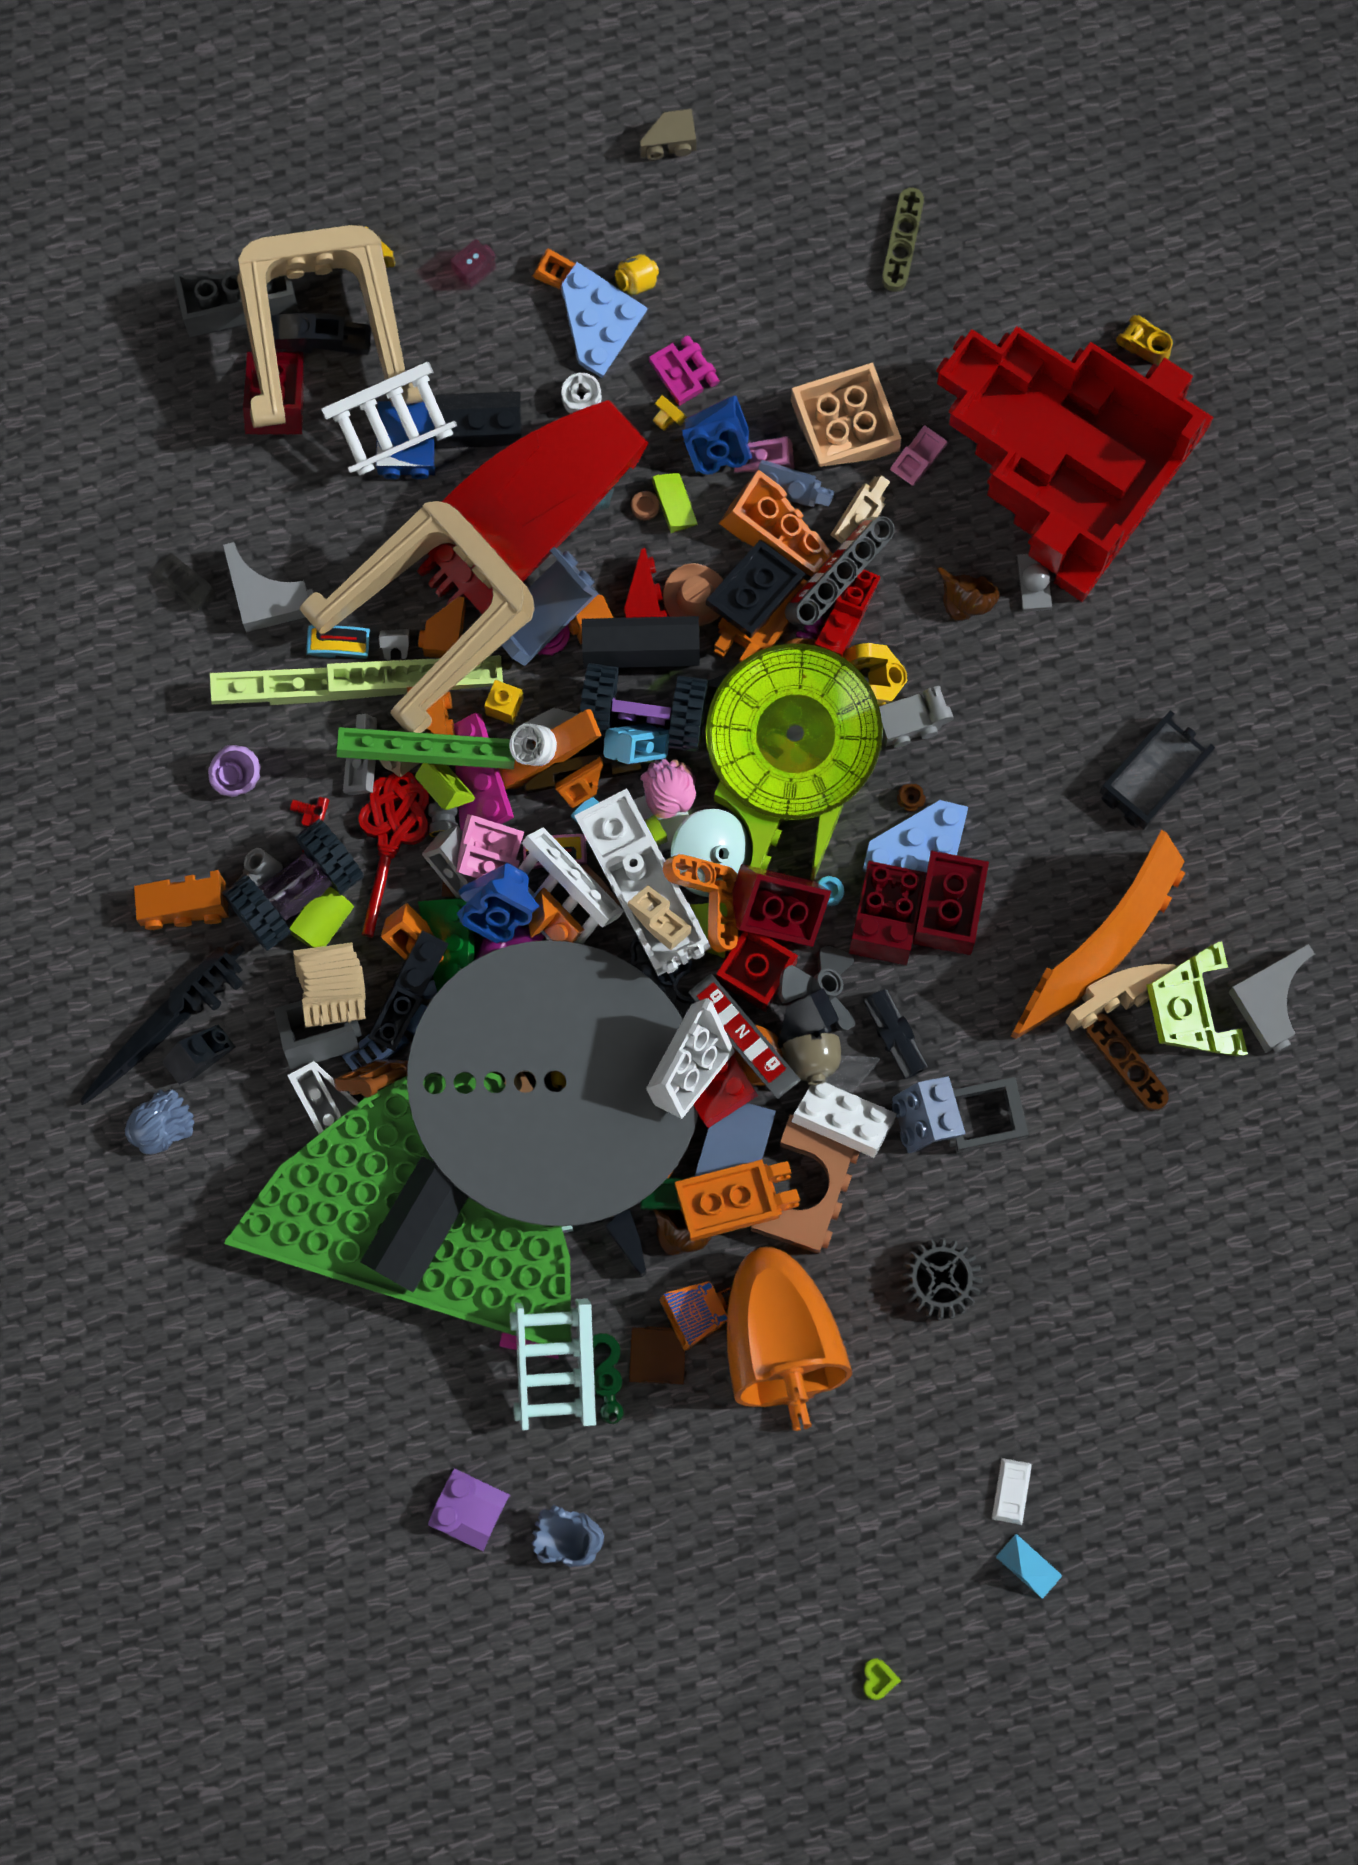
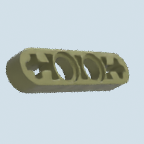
M916 188L904 189L898 200L882 277L884 287L892 292L902 290L908 281L924 204V196ZM910 196L915 197V202H917L913 204L912 214L906 213L908 202L905 200H909ZM902 222H909L913 225L914 229L910 233H902L898 229V225ZM897 247H903L908 251V256L899 259L892 252ZM895 265L900 266L899 278L901 279H898L897 283H892L891 277L887 276L893 275Z

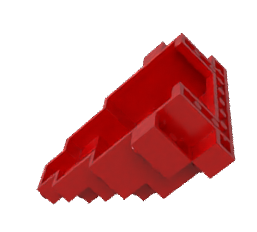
M1018 326L1015 327L1011 334L1006 332L998 346L971 329L966 337L963 335L959 337L953 347L955 352L950 358L945 357L936 370L939 373L937 385L957 397L949 409L951 414L949 425L977 443L975 455L992 465L989 472L991 476L987 481V484H989L987 496L1016 514L1013 524L1031 535L1028 544L1031 545L1028 556L1056 574L1054 584L1083 602L1209 429L1214 417L1185 399L1193 375L1165 357L1159 365L1154 363L1144 377L1091 341L1085 350L1079 348L1072 361H1070Z

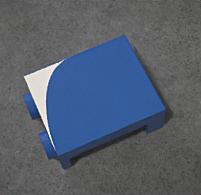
M378 401L377 411L393 447L409 441L396 409L391 405V401ZM424 402L406 405L420 436L435 429ZM435 436L377 461L378 475H383L386 479H398L400 475H411L414 479H427L429 475H435ZM378 440L376 443V455L383 452Z

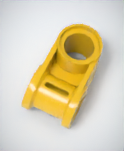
M1132 315L1127 329L1124 333L1117 336V343L1152 364L1159 365L1164 357L1169 359L1172 349L1171 336L1150 324L1143 317ZM1153 346H1161V347H1163L1165 350H1164V351H1156V350H1154L1152 347H1153Z

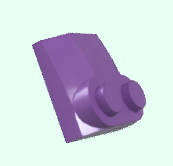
M454 1469L436 1503L428 1525L484 1551L493 1528L510 1495Z

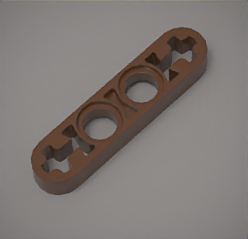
M1099 1013L1096 1022L1101 1023L1103 1021L1105 1023L1103 1030L1106 1035L1109 1036L1113 1032L1115 1037L1109 1039L1105 1046H1103L1100 1041H1103L1105 1037L1099 1031L1096 1033L1092 1032L1094 1024L1085 1028L1086 1035L1147 1110L1159 1111L1163 1109L1169 1099L1167 1089L1112 1020L1105 1014ZM1114 1043L1121 1044L1125 1048V1056L1120 1059L1113 1058L1109 1053V1046ZM1133 1066L1141 1068L1144 1072L1143 1080L1140 1082L1131 1081L1127 1074L1128 1069ZM1148 1079H1151L1153 1082L1148 1086L1153 1093L1159 1091L1162 1094L1159 1098L1161 1102L1159 1105L1156 1102H1148L1147 1099L1150 1097V1094L1146 1089L1142 1093L1137 1089L1144 1086Z

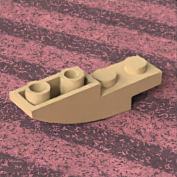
M1143 965L1125 969L1098 980L1087 987L1086 993L1082 997L1085 1003L1070 1013L1066 1020L1067 1025L1072 1031L1080 1026L1085 1029L1092 1025L1098 1019L1097 1015L1104 1010L1106 1013H1110L1120 1004H1122L1125 1010L1134 1004L1137 1007L1142 1006L1149 1000L1146 985L1170 971L1176 965Z

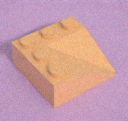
M873 362L792 388V406L799 425L820 467L874 460L900 451L901 436Z

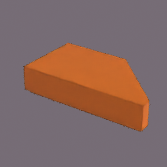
M600 757L555 784L558 793L572 809L597 794L599 777L603 767V761Z

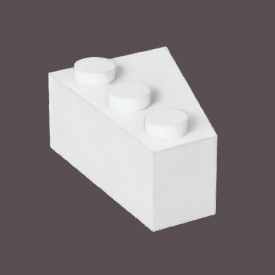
M315 1061L287 1075L318 1134L322 1133L359 1103L347 1091H336L333 1078Z

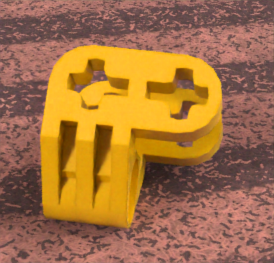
M861 643L846 649L842 656L843 659L848 661L857 670L865 667L870 668L868 672L869 685L876 696L879 706L893 701L907 682L905 668L886 645Z

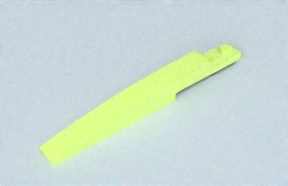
M501 655L488 656L450 690L492 686L495 680L503 682ZM440 658L327 664L326 668L210 673L211 704L270 702V705L407 694V687H413Z

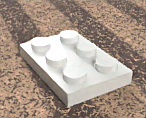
M825 1082L809 1087L793 1115L792 1122L874 1158L892 1127L897 1113Z

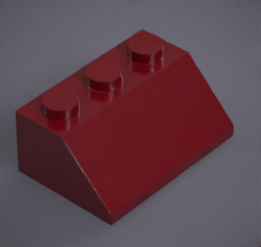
M741 864L732 890L736 928L741 931L813 947L832 891L814 881Z

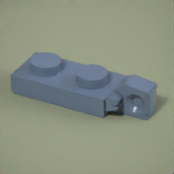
M761 460L758 469L784 489L787 493L785 496L787 500L812 507L815 506V503L829 506L832 502L834 491L820 487L821 481L817 480L816 476Z

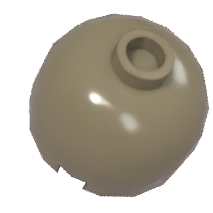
M820 1033L821 1039H812L811 1034L793 1038L785 1042L783 1048L781 1047L782 1057L801 1081H808V1085L823 1084L826 1082L825 1078L833 1075L839 1068L841 1062L839 1036Z

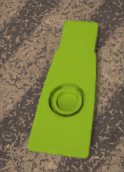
M844 805L832 812L819 816L811 881H814Z

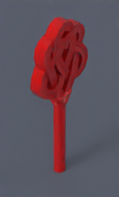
M407 772L400 778L395 773H392L388 777H380L374 781L373 793H370V802L362 807L358 817L360 827L369 837L378 838L377 850L380 856L362 935L366 937H373L391 859L395 858L402 843L415 845L422 842L428 835L429 823L425 813L429 806L430 795L410 772ZM405 782V783H407V784L404 785V786H401L399 783ZM401 800L402 803L396 811L394 802ZM383 807H385L388 818L386 822L384 821L382 813ZM372 814L376 826H372L369 823V819ZM419 823L418 829L415 832L410 833ZM393 831L394 835L389 842L388 834Z

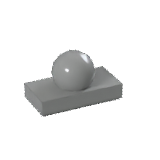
M1028 554L1017 555L1022 611L1051 610L1052 601L1048 569L1029 557Z

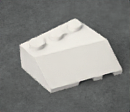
M705 998L691 1004L646 1088L655 1106L681 1119L735 1052L710 999Z

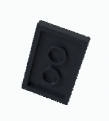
M759 540L706 599V605L749 638H752L805 578V573L762 540Z

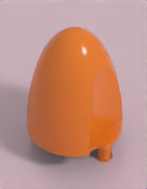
M760 1247L751 1251L743 1259L736 1271L728 1302L727 1350L734 1398L737 1403L750 1407H769L785 1404L789 1409L792 1430H801L799 1418L802 1419L805 1430L812 1426L806 1402L814 1397L815 1394L831 1391L841 1386L851 1377L852 1370L846 1348L830 1308L813 1279L804 1268L790 1255L774 1247Z

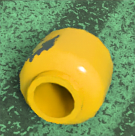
M637 254L622 260L615 272L616 283L623 292H627L630 295H637L648 291L656 285L659 274L658 266L655 261L650 260L644 254Z

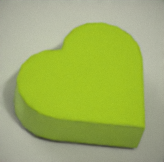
M871 1659L865 1664L864 1675L867 1679L864 1682L863 1690L869 1699L880 1700L901 1681L881 1659Z

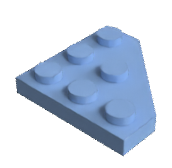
M576 262L561 285L571 335L575 343L578 364L603 378L648 308Z
M939 800L869 842L862 871L866 872L869 860L927 872L931 851L957 855L968 807Z

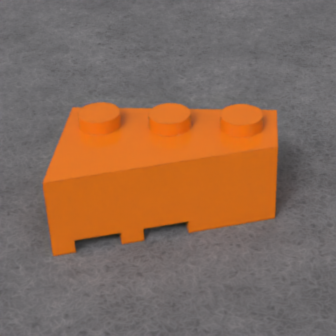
M219 870L210 871L209 878L195 880V875L185 876V881L170 883V880H162L134 886L136 920L140 926H145L147 930L162 929L163 924L174 923L176 927H188L192 925V921L204 920L205 924L221 923V918H229L228 902L222 893L227 889L226 882Z

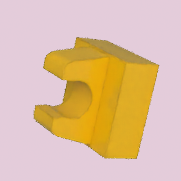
M661 395L655 403L661 410L655 416L653 422L663 431L673 421L681 426L687 416Z

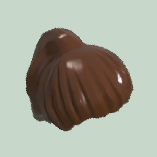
M942 567L937 568L944 585L943 602L948 615L952 619L964 621L972 616L983 615L991 611L999 600L998 588L991 581H988L986 577L974 578L964 574L954 576Z
M653 1210L657 1219L656 1235L660 1246L669 1255L701 1250L712 1238L711 1236L691 1242L682 1210Z

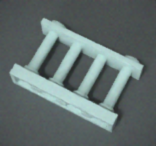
M588 1298L576 1299V1308H571L570 1312L524 1314L522 1304L515 1303V1312H510L511 1331L516 1330L519 1403H514L513 1405L514 1420L520 1421L522 1430H529L528 1417L575 1414V1417H580L583 1426L596 1425L590 1301ZM572 1324V1327L577 1326V1338H573L572 1342L525 1345V1327ZM573 1354V1357H578V1368L573 1369V1372L526 1375V1357ZM574 1384V1387H579V1399H574V1402L528 1405L527 1387Z

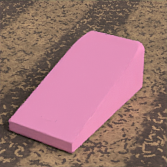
M787 436L748 443L752 454L750 464L734 468V472H755L758 470L761 460L794 469L791 440Z

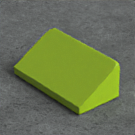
M680 473L652 476V483L670 533L698 525Z
M422 763L415 775V778L443 810H449L473 802L475 799L472 792L448 765Z

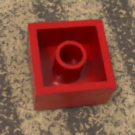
M743 931L737 945L730 951L716 973V980L723 987L766 1012L779 992L781 972L790 965L795 966L798 955L767 936Z

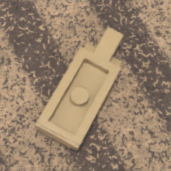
M880 475L878 477L874 476L869 485L864 483L855 494L830 535L842 544L864 519L878 517L885 506V498L882 494L890 481Z

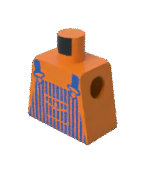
M708 1281L667 1292L659 1299L684 1352L727 1322V1314L724 1309L728 1308L730 1287L716 1293L712 1283Z

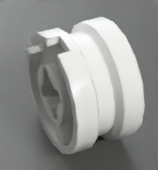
M588 373L573 374L562 385V402L564 408L570 414L601 403L600 384L595 377ZM579 392L586 393L584 399H580L577 394Z
M523 724L512 733L510 751L517 762L523 765L543 766L549 763L555 755L557 741L554 733L549 728L542 725Z

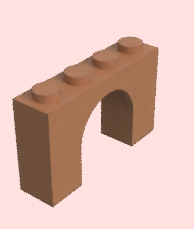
M790 1114L780 1147L811 1157L821 1164L827 1174L828 1191L823 1200L816 1206L806 1210L789 1209L782 1211L779 1219L751 1226V1231L819 1254L821 1247L828 1248L833 1234L832 1231L828 1230L831 1219L836 1221L838 1219L842 1203L837 1202L840 1191L847 1192L852 1175L847 1174L850 1163H857L860 1152L793 1123V1115Z

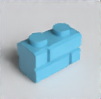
M647 723L609 728L604 738V757L618 760V762L625 764L665 759L668 756L669 730Z

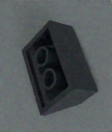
M521 391L437 394L435 397L445 423L448 424L455 421L457 427L452 428L453 435L439 441L435 436L437 449L509 446L522 438Z

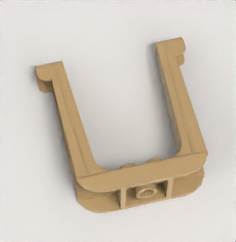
M348 225L263 237L251 241L242 250L238 259L240 273L237 277L261 393V395L251 399L250 415L253 428L285 423V412L266 287L274 278L287 275L289 279H297L304 276V273L314 271L317 275H324L332 272V269L335 268L351 271L357 277L361 287L385 380L405 372L381 239L372 230L363 226ZM412 383L402 387L403 393L401 394L406 405L424 402L418 388L414 387Z
M440 501L424 503L421 509L328 598H324L323 595L315 592L300 606V611L320 634H324L440 544H455L456 546L453 550L470 568L475 565L472 569L474 574L489 589L493 587L494 596L492 603L481 617L393 707L390 714L406 732L422 733L432 723V718L426 710L524 625L530 622L535 609L533 596L528 587L458 510L450 504Z

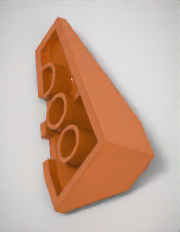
M758 469L733 500L719 524L738 539L753 547L759 540H762L805 574L812 577L833 553L815 531L809 529L802 519L803 514L798 508L795 510L785 497L787 493L784 489Z

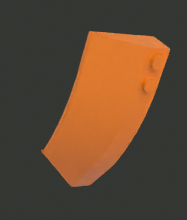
M1160 831L1134 882L1102 925L1075 952L1053 970L1048 967L1046 968L1011 1037L1017 1039L1077 1004L1085 995L1088 986L1109 976L1139 942L1158 911L1165 912L1172 897L1167 895L1172 886L1178 888L1186 873L1181 870L1185 861L1167 832Z

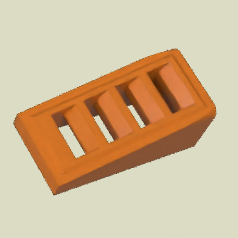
M547 248L532 277L561 290L562 283L575 263ZM549 262L554 263L550 273L545 271ZM559 267H563L565 270L560 279L555 277Z

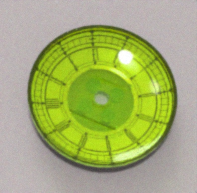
M790 643L768 647L740 662L729 672L718 687L712 699L706 723V741L709 757L718 778L725 788L750 809L769 817L785 820H802L818 817L832 812L852 799L871 776L879 758L883 738L882 716L879 704L864 676L854 665L840 655L825 648L809 644ZM797 725L803 728L804 734L799 741L788 739L787 732L790 727Z

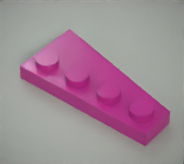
M475 712L454 724L455 735L489 738L481 714ZM455 765L457 777L475 797L473 802L458 806L460 829L462 831L467 814L498 824H503L514 818L499 768Z

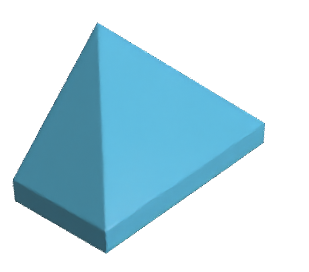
M1017 1534L1012 1537L996 1556L999 1561L1042 1599L1063 1576Z

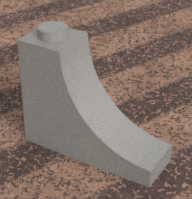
M235 542L223 545L246 632L305 618L300 611V606L313 594V589L307 590L304 580L298 582H279L265 578L253 571L243 561L238 553Z
M1309 944L1233 986L1229 991L1230 996L1265 1053L1272 1049L1275 1053H1278L1291 1045L1289 1040L1296 1034L1288 1016L1287 994L1290 982L1296 971L1315 955Z

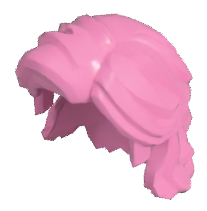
M667 759L655 760L649 764L648 770L641 775L640 780L643 781L646 803L652 814L656 817L671 818L678 812H687L691 808L696 797V778L691 772V768L687 765L685 766V763L678 762V759H673L670 763Z

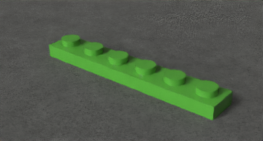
M339 727L337 757L514 769L515 759L510 751V739Z

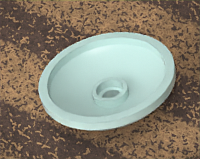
M704 809L691 814L680 824L672 840L671 857L684 854L728 866L734 869L738 875L741 864L748 866L751 864L752 846L747 830L734 815L720 809ZM720 849L723 850V857H722V858L719 857V850H720ZM698 868L697 876L704 883L705 874L702 869ZM687 869L680 870V873L686 872ZM685 887L694 894L709 897L708 892Z

